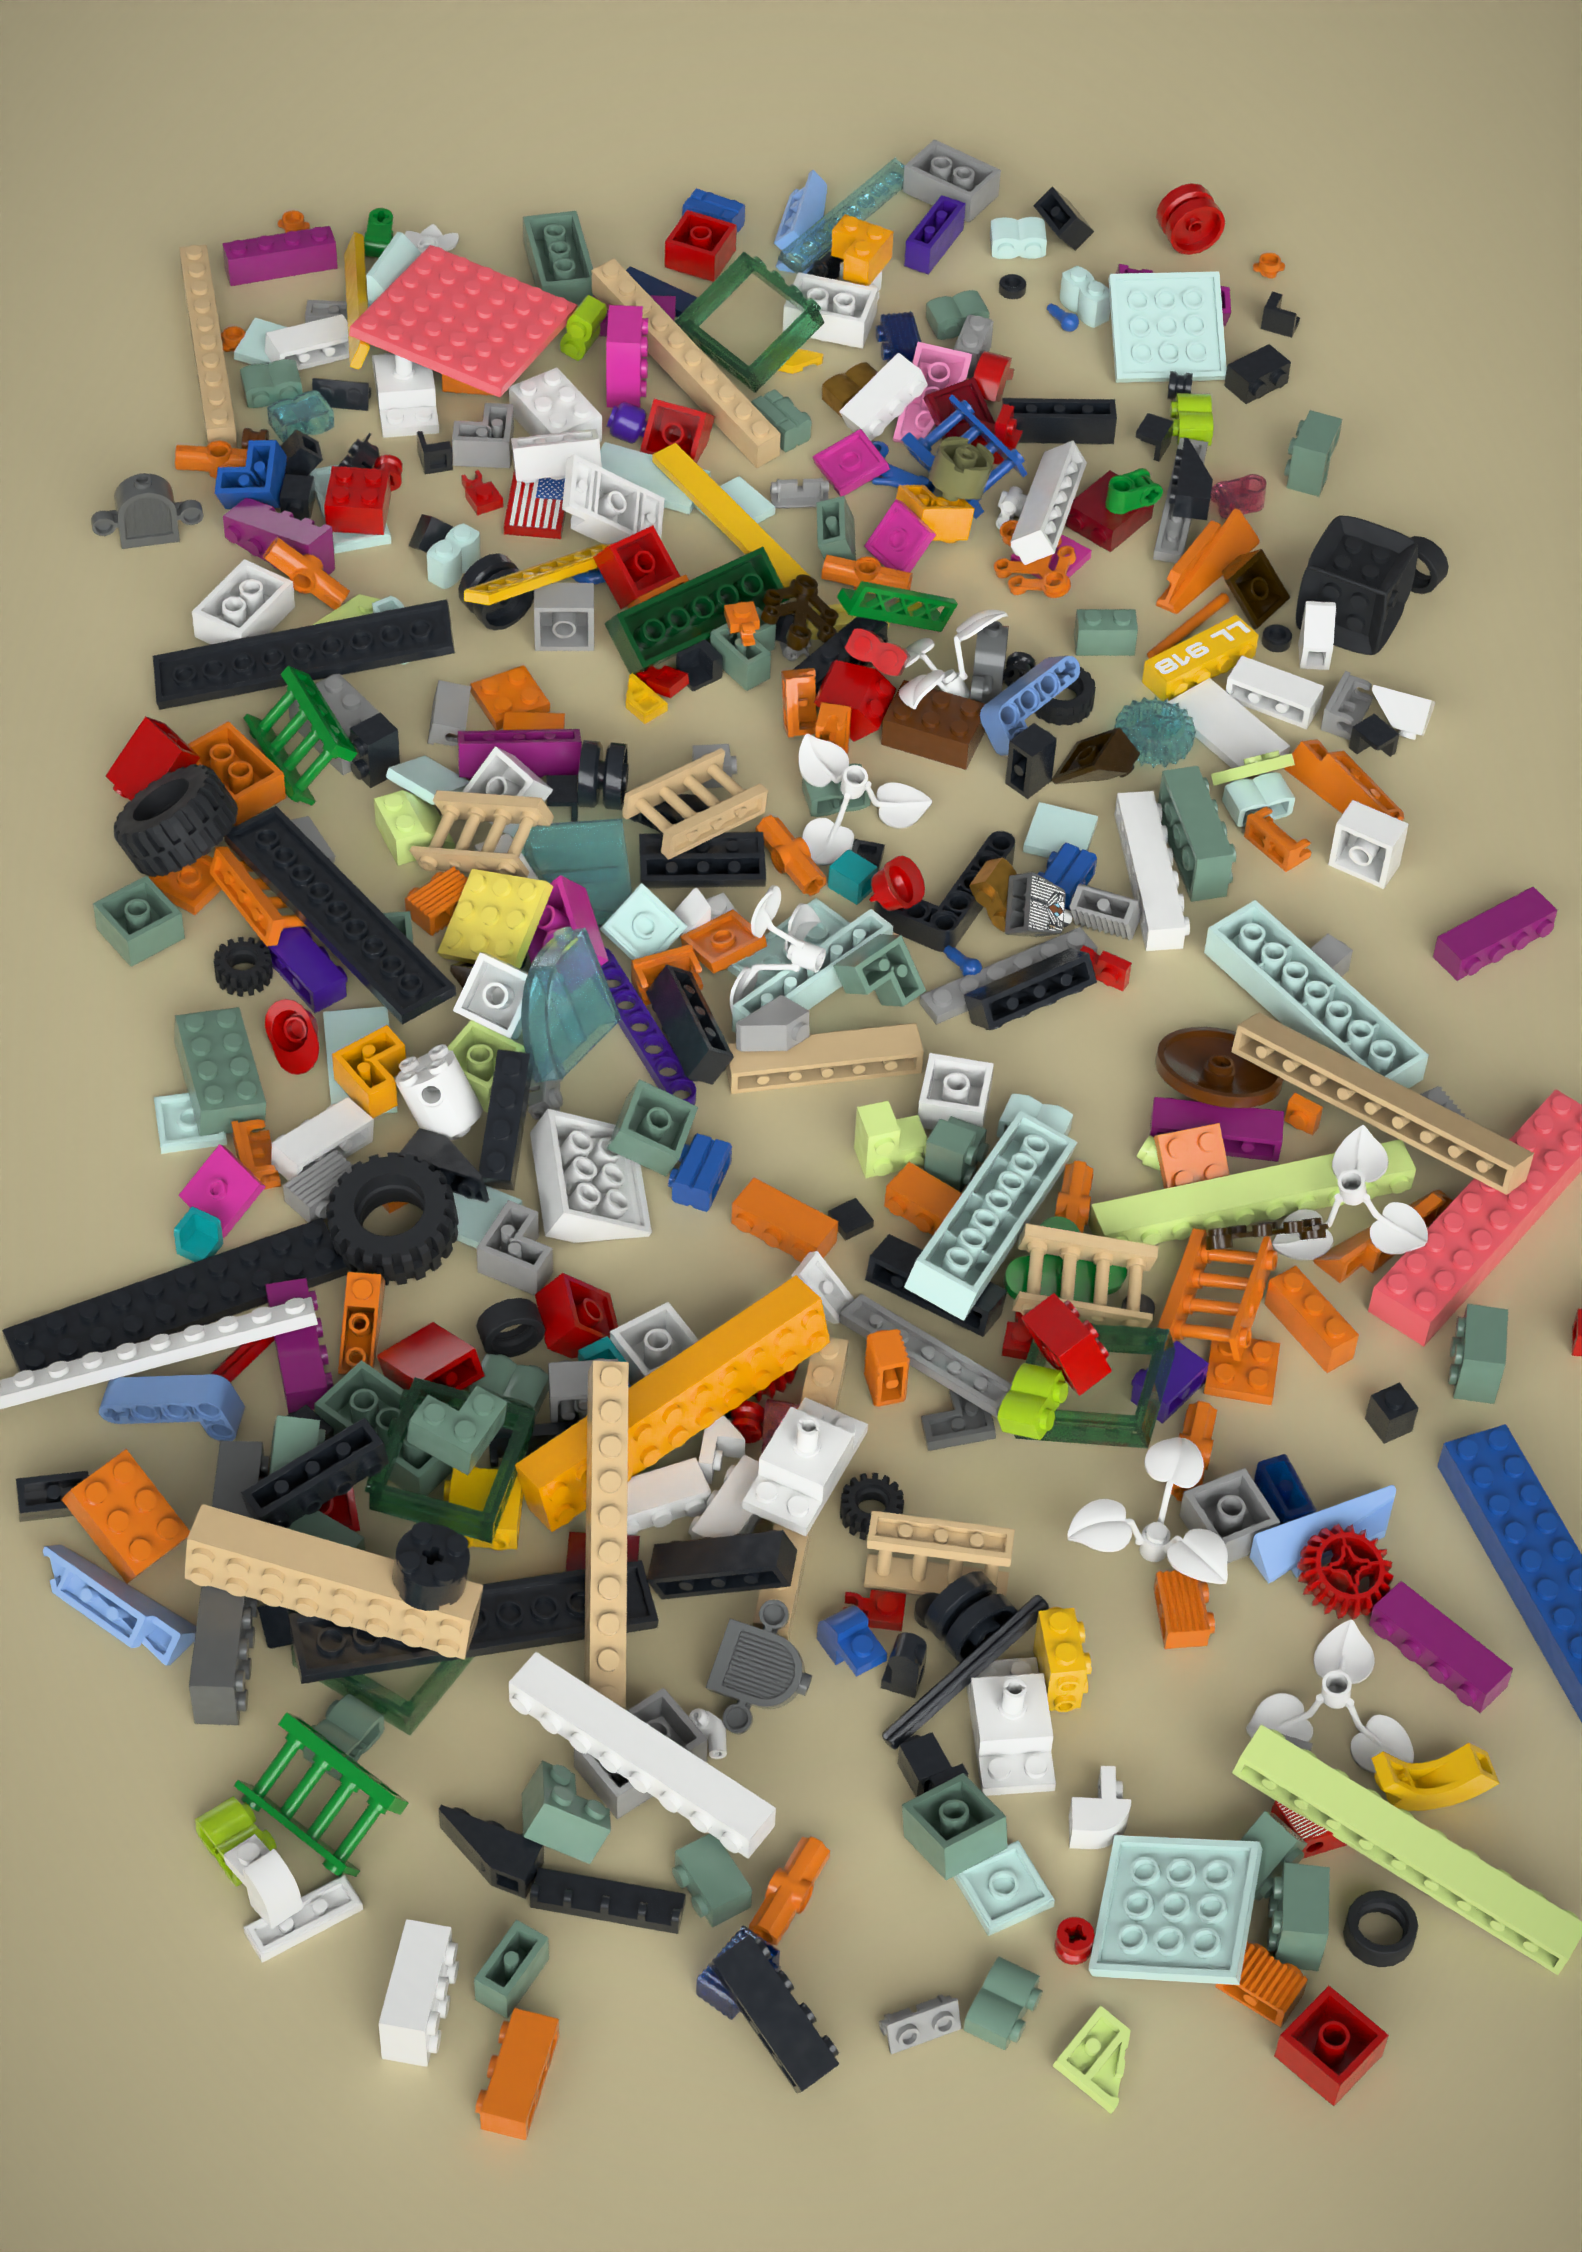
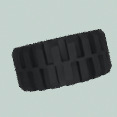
M196 764L189 765L187 768L181 767L176 769L175 772L163 775L157 781L154 780L143 791H139L132 801H128L124 806V810L119 812L116 817L117 821L114 822V837L140 873L151 877H156L157 875L166 876L170 872L175 873L182 870L184 866H190L197 862L198 858L207 855L215 845H219L223 841V837L229 834L232 830V825L236 823L238 815L237 804L211 768Z
M388 1152L387 1157L379 1158L378 1154L370 1156L369 1161L362 1164L361 1161L351 1166V1173L344 1172L338 1178L339 1187L334 1186L329 1194L330 1202L326 1206V1215L334 1249L338 1256H342L344 1264L350 1272L356 1273L358 1271V1273L381 1274L385 1279V1285H389V1281H397V1285L407 1284V1279L415 1277L418 1281L426 1277V1271L429 1269L435 1271L442 1265L441 1257L448 1258L453 1251L452 1243L457 1241V1225L459 1221L451 1186L447 1184V1179L440 1170L435 1171L434 1164L427 1160H422L420 1163L416 1155L407 1153L405 1157H399L398 1152ZM406 1202L417 1206L423 1211L420 1220L411 1229L398 1235H376L362 1227L367 1216L374 1209L386 1203Z

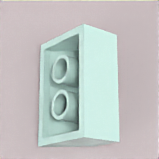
M402 232L396 233L366 275L368 308L422 254Z

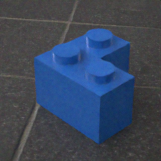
M277 440L249 441L245 467H218L214 494L225 509H232L246 497L274 508H280L279 497L285 477L287 455Z

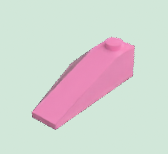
M922 342L917 343L913 364L921 369L928 386L898 417L893 436L894 442L903 443L901 439L909 432L918 440L920 437L925 438L932 431L935 423L923 399L924 396L966 380L972 354Z

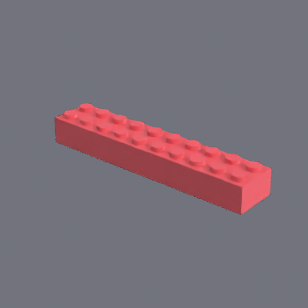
M1555 1089L1509 1139L1513 1143L1534 1153L1526 1181L1506 1195L1474 1178L1427 1229L1428 1242L1425 1246L1406 1252L1374 1286L1368 1312L1424 1347L1582 1171V1104Z

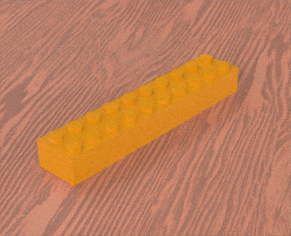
M795 1275L629 1387L628 1481L631 1477L654 1465L673 1449L682 1446L692 1436L704 1428L710 1427L717 1419L732 1409L739 1407L742 1402L758 1391L767 1388L771 1382L786 1372L793 1370L799 1363L812 1354L821 1351L829 1344L830 1338L821 1297ZM587 1416L515 1464L527 1507L551 1532L562 1525L568 1524L575 1516L586 1510Z

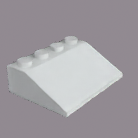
M547 1109L530 1131L546 1237L579 1243L649 1237L652 1233L641 1165L607 1149L616 1125Z

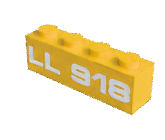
M1235 614L1146 660L1142 683L1161 701L1166 703L1206 679H1212L1228 672L1231 668L1235 667L1241 656L1252 659L1256 654L1259 635Z

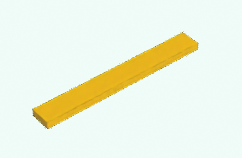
M354 232L344 253L349 362L350 367L359 370L370 349V344L349 336L350 326L368 309L364 237L362 234Z
M676 443L652 454V462L745 555L764 547L784 588L789 587L791 581L796 579L798 575L810 576Z
M598 544L468 588L464 591V601L491 605L598 568L593 557L609 545Z

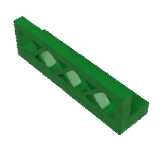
M864 581L860 582L856 590L841 588L837 595V599L848 615L938 632L943 631L958 605L953 598ZM943 606L944 609L940 613L937 608Z

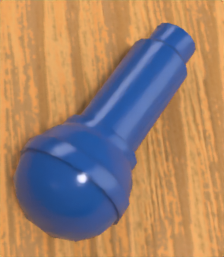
M1052 303L1047 306L1049 313L1060 322L1064 331L1072 332L1078 328L1079 318L1076 314L1065 312Z
M950 945L945 947L944 953L947 955V958L960 967L963 976L976 975L983 969L979 960L966 957Z

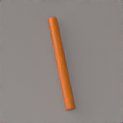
M1226 593L1218 595L1147 653L1148 659L1179 643L1229 602L1228 595Z

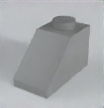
M783 995L778 996L736 1023V1049L741 1052L788 1051L809 1037V1010Z

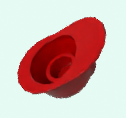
M903 855L895 857L872 877L871 885L874 894L869 898V901H878L887 911L911 908L920 902L925 894V884L921 871L910 858Z
M283 999L276 1001L269 1007L265 1016V1029L276 1059L281 1068L290 1074L300 1075L307 1073L314 1067L319 1055L317 1021L311 1012L295 1000Z

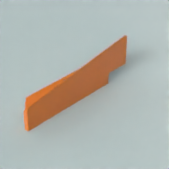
M1234 508L1223 525L1213 520L1208 523L1170 570L1166 579L1170 582L1169 587L1157 600L1156 606L1178 614L1223 575L1222 571L1240 555L1249 553L1260 543L1258 536L1239 509Z
M1318 739L1301 741L1292 753L1295 765L1284 768V770L1342 814L1351 801L1354 800L1401 821L1404 819L1403 811L1345 751L1328 752Z
M1435 1190L1411 1203L1409 1206L1419 1213L1428 1229L1453 1200L1441 1190ZM1370 1226L1331 1248L1325 1255L1314 1259L1313 1262L1337 1282L1341 1283L1361 1266L1374 1273L1396 1254H1386L1373 1245L1370 1238Z

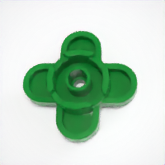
M1050 1217L1040 1224V1226L1080 1233L1076 1224L1064 1217ZM1044 1255L1040 1295L1050 1296L1055 1293L1060 1298L1063 1259L1060 1256ZM1030 1256L1014 1259L1006 1269L1003 1283L1007 1293L1013 1299H1016L1019 1291L1027 1292ZM1077 1261L1074 1301L1093 1304L1096 1265L1093 1262ZM1110 1266L1108 1295L1117 1292L1122 1287L1127 1276L1126 1267Z

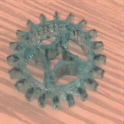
M1156 696L1153 700L1143 697L1141 702L1133 700L1130 706L1124 705L1123 710L1118 713L1114 729L1120 727L1140 752L1137 760L1140 761L1141 766L1147 763L1151 764L1153 769L1156 764H1161L1166 768L1169 762L1176 765L1179 759H1185L1193 747L1196 733L1193 717L1188 715L1187 709H1180L1179 703L1170 704L1168 698L1165 701H1158Z

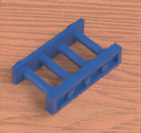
M953 394L948 399L955 411L925 438L920 437L917 440L909 432L901 439L909 453L930 472L935 458L930 452L932 450L931 447L964 419L971 426L961 436L969 439L967 444H970L980 435L988 443L984 447L992 455L997 452L1005 459L991 471L983 494L1012 468L1023 478L1027 475L1022 465L1025 460L1015 448L1010 451L973 415L975 411L966 400L960 402ZM965 499L975 508L973 514L975 519L984 513L979 504L981 499Z

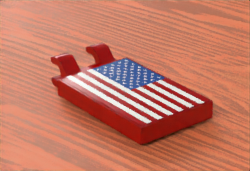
M514 471L504 521V535L561 539L566 511L562 510L565 478L554 480L549 477L541 478L533 483H524L516 480Z

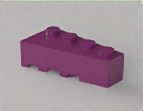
M247 497L223 515L225 538L231 543L237 544L249 551L253 556L268 562L263 558V555L270 544L278 537L301 555L310 554L319 558L323 564V571L328 575L335 570L332 526L326 524L321 527L316 526L314 520L306 517L302 521L295 519L291 512L284 510L282 513H278L273 506Z

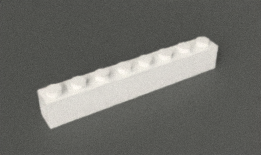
M535 1652L509 1681V1702L519 1713L531 1715L540 1721L541 1725L552 1734L558 1733L569 1740L570 1744L580 1753H588L599 1760L600 1764L607 1771L619 1773L628 1779L631 1785L639 1792H648L657 1798L668 1811L672 1813L678 1812L690 1820V1823L702 1833L708 1832L719 1839L722 1845L730 1852H739L749 1859L775 1827L776 1807L541 1654Z

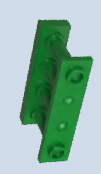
M287 666L281 673V676L288 685L286 687L287 692L263 720L250 714H246L244 720L250 728V735L258 741L267 758L284 773L286 795L294 802L298 803L301 801L313 806L316 800L308 786L333 758L337 759L339 757L351 762L358 753L311 676L291 666ZM297 700L299 711L276 736L272 727L293 702ZM309 720L311 731L288 756L284 746L303 724ZM321 739L324 744L323 751L300 776L296 766Z
M286 1712L278 1723L279 1726L288 1732L285 1736L286 1743L255 1786L237 1780L234 1787L244 1794L241 1798L244 1803L246 1802L257 1812L261 1808L324 1857L325 1860L322 1865L339 1877L343 1873L357 1877L360 1870L347 1861L381 1813L385 1815L387 1811H391L401 1815L409 1802L304 1720ZM307 1747L315 1753L312 1758L314 1763L283 1806L279 1807L266 1795L298 1750H304ZM334 1768L342 1774L339 1779L341 1784L310 1828L307 1829L293 1816L325 1771L330 1772ZM361 1789L370 1796L366 1801L369 1805L335 1851L320 1838L352 1793H358Z

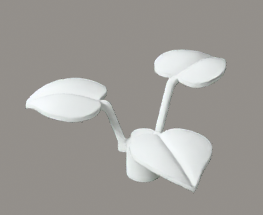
M984 610L974 614L957 627L956 631L958 634L954 637L959 673H955L954 669L943 672V670L937 669L925 653L935 646L932 639L923 638L909 645L905 650L911 657L905 668L920 658L924 660L932 672L915 677L899 690V696L903 703L916 709L920 700L936 685L944 692L969 698L970 690L964 682L968 676L964 669L960 642L975 635L994 621L1002 617H1008L1007 613L1000 610Z
M810 734L805 735L798 756L799 770L802 777L815 787H824L831 780L836 784L841 782L840 790L844 795L835 823L827 818H817L810 821L804 828L802 838L807 843L811 858L817 865H831L845 851L852 850L854 833L849 828L840 826L849 800L861 797L865 790L872 804L875 807H880L878 814L881 821L897 829L907 828L915 824L931 806L932 799L911 786L901 783H886L880 786L877 790L876 799L871 789V782L867 781L868 774L866 770L858 765L849 766L848 755L841 747L832 742L818 739Z
M772 885L757 905L751 921L752 934L758 938H761L765 930L769 929L785 939L784 948L787 958L791 960L792 964H754L751 968L744 967L731 990L730 1009L732 1014L733 1005L753 991L757 982L758 971L792 970L799 972L802 967L817 973L824 963L826 949L803 941L809 931L821 922L816 912L809 905L800 903L795 908L788 923V934L773 925L772 920L778 911L781 901V891L778 886Z
M1364 1125L1355 1129L1345 1138L1333 1157L1332 1168L1338 1179L1339 1193L1335 1195V1202L1327 1221L1324 1223L1319 1213L1308 1209L1297 1210L1283 1221L1321 1218V1223L1328 1224L1330 1228L1341 1202L1353 1206L1364 1202L1373 1217L1377 1219L1370 1228V1238L1373 1245L1380 1251L1392 1255L1403 1254L1421 1248L1428 1242L1426 1224L1419 1213L1411 1206L1400 1202H1392L1384 1208L1381 1215L1371 1202L1370 1196L1367 1194L1365 1182H1374L1382 1177L1388 1168V1156L1384 1147ZM1326 1229V1238L1299 1240V1233L1278 1234L1273 1240L1272 1246L1276 1251L1288 1258L1308 1261L1325 1255L1333 1246L1334 1241L1332 1234Z
M1175 1437L1157 1442L1146 1453L1144 1462L1147 1473L1154 1480L1167 1483L1158 1521L1145 1526L1142 1534L1133 1519H1125V1507L1121 1503L1110 1499H1098L1085 1505L1075 1515L1069 1527L1067 1535L1069 1541L1078 1542L1103 1552H1115L1125 1548L1129 1544L1133 1532L1136 1538L1135 1544L1140 1545L1139 1551L1145 1560L1159 1562L1167 1556L1171 1566L1188 1577L1215 1584H1226L1228 1552L1224 1541L1219 1535L1210 1530L1192 1529L1185 1534L1184 1538L1175 1536L1170 1540V1531L1164 1525L1173 1483L1182 1488H1191L1199 1482L1203 1474L1204 1462L1202 1454L1198 1447L1186 1438Z
M1348 1620L1334 1628L1321 1641L1315 1651L1314 1668L1316 1673L1323 1678L1321 1694L1316 1695V1700L1308 1711L1304 1712V1706L1297 1697L1286 1693H1278L1269 1696L1261 1702L1251 1721L1246 1726L1247 1733L1251 1738L1262 1724L1268 1729L1276 1730L1281 1734L1309 1742L1313 1736V1727L1307 1719L1315 1714L1322 1703L1333 1709H1340L1346 1706L1355 1727L1360 1731L1351 1741V1753L1354 1761L1362 1769L1375 1773L1376 1770L1371 1758L1383 1751L1407 1763H1413L1414 1751L1410 1738L1396 1720L1385 1715H1374L1369 1719L1366 1727L1360 1721L1354 1706V1700L1351 1699L1352 1684L1364 1681L1372 1673L1375 1658L1370 1644L1360 1633L1353 1620Z

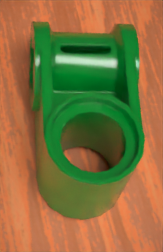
M376 208L369 213L367 232H365L364 237L365 257H380L393 239V214L388 209Z
M1139 468L1133 472L1114 476L1110 479L1105 506L1107 510L1114 514H1125L1129 511L1155 504L1162 497L1163 489L1159 484L1154 483L1150 479V473L1147 469Z

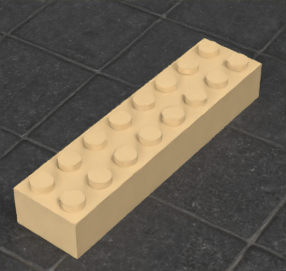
M201 1504L187 1538L185 1579L191 1580L197 1585L212 1586L226 1590L234 1596H246L260 1600L269 1606H281L295 1610L303 1616H315L326 1619L341 1627L350 1626L364 1630L376 1637L385 1636L402 1641L410 1647H423L449 1658L457 1657L465 1660L477 1626L484 1586L467 1580L464 1593L454 1604L450 1605L448 1603L439 1606V1610L434 1611L419 1610L406 1604L399 1596L400 1593L393 1584L392 1576L395 1559Z

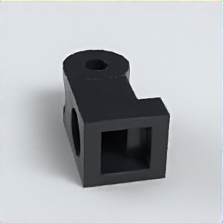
M908 1632L898 1634L881 1680L882 1689L912 1698L916 1697L925 1672L927 1644L923 1638Z

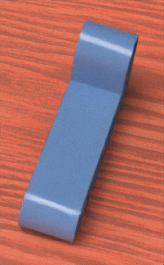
M1057 656L1044 659L982 707L980 712L981 723L997 754L1008 756L1010 740L1028 728L1025 719L1077 680L1080 674V665L1075 657Z
M219 1375L119 1377L109 1380L98 1412L104 1420L114 1424L200 1422L211 1438L218 1441H233L236 1438L245 1406L232 1384L226 1378Z

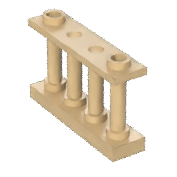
M720 748L625 793L622 816L627 820L642 813L663 833L661 853L667 859H671L764 814L768 790L761 783L745 790L723 771L725 751ZM714 778L733 797L720 801L702 783ZM690 790L709 808L696 813L678 795ZM666 801L685 820L677 824H671L654 806Z
M437 790L433 802L443 815L429 847L411 846L410 852L417 860L418 865L430 872L435 870L447 871L455 866L456 870L470 873L471 869L527 878L530 872L519 856L532 827L536 825L550 826L554 815L543 799L538 797ZM458 819L467 820L455 849L442 848L453 822ZM484 821L493 822L481 851L468 850L479 824ZM510 823L520 824L508 852L494 853L505 826Z
M1025 1224L1019 1236L1018 1249L1026 1250L1030 1253L1027 1292L1019 1291L1012 1305V1311L1021 1312L1025 1315L1049 1297L1040 1295L1044 1255L1049 1254L1060 1256L1063 1259L1059 1299L1063 1303L1069 1300L1080 1314L1078 1319L1082 1323L1088 1320L1091 1324L1118 1328L1127 1334L1145 1333L1153 1320V1314L1140 1312L1142 1276L1144 1271L1151 1270L1157 1260L1158 1246ZM1078 1260L1090 1261L1096 1265L1093 1304L1073 1300ZM1112 1265L1126 1267L1129 1270L1126 1309L1107 1306L1109 1271Z
M872 1511L867 1548L878 1550V1555L868 1554L863 1587L918 1595L926 1593L940 1594L949 1584L961 1576L973 1571H982L997 1587V1594H1003L1006 1597L1009 1572L999 1571V1566L1010 1567L1015 1529ZM892 1552L914 1554V1558L912 1560L892 1557ZM928 1556L949 1559V1564L928 1562ZM963 1562L985 1564V1568L965 1567Z

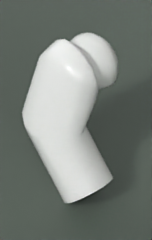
M702 1708L694 1709L690 1713L689 1718L708 1739L709 1756L714 1759L724 1758L727 1755L726 1727L723 1721Z

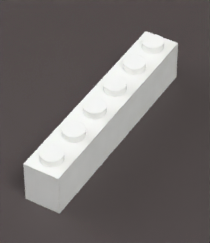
M1073 440L1045 451L1041 458L1011 539V548L1014 554L1020 557L1024 565L1052 555L1056 551L1087 464Z
M1154 791L1117 793L1114 815L1133 897L1138 900L1142 913L1139 923L1146 951L1183 949L1185 936L1190 934L1189 918L1183 916V894H1178L1177 891L1179 878L1178 872L1172 870V848H1167L1166 845L1168 842L1166 825H1161V803H1156Z

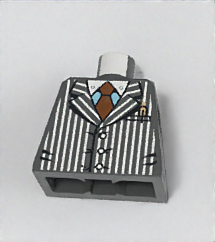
M1034 872L1009 876L1005 934L1031 937L1061 934L1063 927H1067L1072 921L1071 911L1065 908L1066 893L1064 889Z

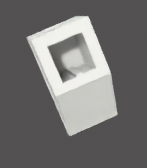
M1306 601L1298 642L1300 669L1329 670L1334 643L1335 602Z

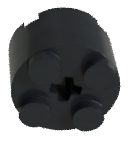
M427 1522L414 1524L412 1529L405 1533L398 1542L395 1553L392 1580L400 1593L401 1599L411 1607L424 1611L439 1610V1606L448 1603L452 1605L457 1602L466 1587L470 1563L468 1540L462 1534H458L446 1526L429 1524Z

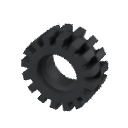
M238 937V942L234 943L233 939L227 940L228 946L223 943L219 946V951L216 950L214 954V969L216 982L219 983L222 990L227 988V993L230 995L237 991V996L243 997V992L248 991V995L252 996L254 995V989H257L260 993L264 990L263 985L268 987L270 979L273 977L272 959L269 948L267 946L264 947L262 941L259 940L255 944V939L249 937L248 942L244 941V937ZM241 963H250L255 965L247 970H236L232 968L235 965Z
M864 1473L860 1474V1481L853 1477L850 1479V1486L848 1484L844 1486L843 1493H841L840 1519H843L842 1525L844 1528L849 1527L851 1535L854 1536L857 1532H860L859 1539L866 1540V1535L869 1533L871 1513L862 1511L858 1506L863 1501L876 1500L885 1505V1510L882 1512L903 1514L904 1494L902 1489L898 1490L899 1485L896 1481L889 1485L890 1477L886 1475L880 1480L878 1479V1473H872V1478L868 1479L867 1474Z

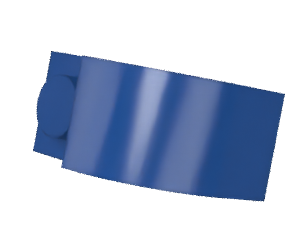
M851 1605L820 1621L817 1626L816 1639L835 1665L845 1661L857 1677L886 1662L887 1652L869 1629L868 1617L858 1607Z

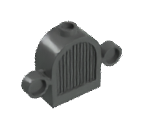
M140 473L125 479L117 487L114 495L116 510L96 512L91 517L93 532L99 536L110 535L118 528L121 548L128 549L180 542L178 520L187 525H195L202 521L204 515L201 503L196 500L175 502L172 487L164 478L155 474Z
M994 621L977 633L970 699L985 704L1002 692L1009 626H1003L999 621Z
M769 1600L761 1606L759 1617L764 1625L763 1629L730 1618L706 1685L709 1691L737 1700L736 1704L727 1707L723 1713L724 1726L734 1734L745 1733L751 1728L753 1723V1715L750 1711L751 1706L762 1709L780 1708L790 1703L798 1694L806 1696L812 1675L805 1673V1666L800 1653L791 1642L777 1635L778 1630L783 1628L789 1621V1610L779 1600Z

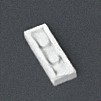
M345 1874L302 1896L303 1909L273 1929L262 1918L244 1927V1934L262 1963L363 1910V1903Z

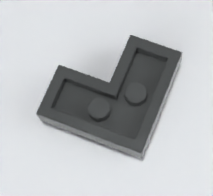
M950 1389L949 1395L953 1410L921 1416L928 1451L996 1439L992 1415Z

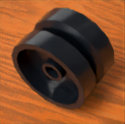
M500 553L489 554L477 560L466 571L458 588L459 598L470 612L476 615L486 628L494 631L506 629L517 623L527 613L534 600V590L491 605L464 601V591L466 589L520 571L507 556Z
M583 740L578 774L579 807L595 808L599 802L600 791L603 789V805L605 808L623 809V794L627 791L629 776L628 744L611 742L606 751L605 761H603V746L601 742Z
M973 1571L949 1584L936 1597L925 1615V1625L940 1641H945V1648L960 1663L1018 1610L1003 1594H997V1587L982 1571Z

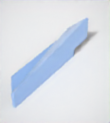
M814 170L808 174L805 187L800 190L795 189L789 196L774 244L780 250L783 249L776 264V268L780 271L807 274L813 268L814 262L819 258L827 184Z
M1390 1485L1259 1532L1253 1538L1249 1558L1269 1584L1289 1570L1293 1572L1296 1578L1301 1574L1302 1571L1297 1569V1563L1302 1558L1300 1556L1301 1550L1304 1546L1308 1545L1307 1541L1311 1536H1318L1320 1530L1325 1527L1331 1530L1334 1525L1339 1524L1344 1531L1347 1526L1353 1524L1356 1534L1366 1529L1367 1535L1365 1538L1369 1541L1373 1538L1382 1539L1386 1534L1396 1488L1394 1485ZM1332 1550L1322 1554L1321 1566L1331 1562L1333 1557Z
M63 1545L44 1547L43 1554L50 1558L54 1578L50 1580L52 1593L130 1648L140 1647L142 1643L164 1665L168 1666L195 1641L196 1626L67 1547Z

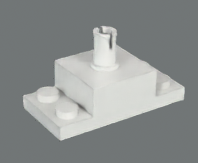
M393 353L372 355L383 438L417 435L418 431H423L424 435L439 433L432 369Z
M575 454L567 458L562 510L572 514L570 520L571 529L602 544L611 545L653 525L661 539L665 498Z
M806 1397L798 1409L790 1407L759 1458L758 1476L742 1501V1509L806 1536L865 1437L868 1424Z
M1036 1657L995 1660L976 1678H971V1682L966 1686L981 1791L986 1796L1055 1791L1056 1780L1051 1754L1053 1730L1044 1673H1039Z

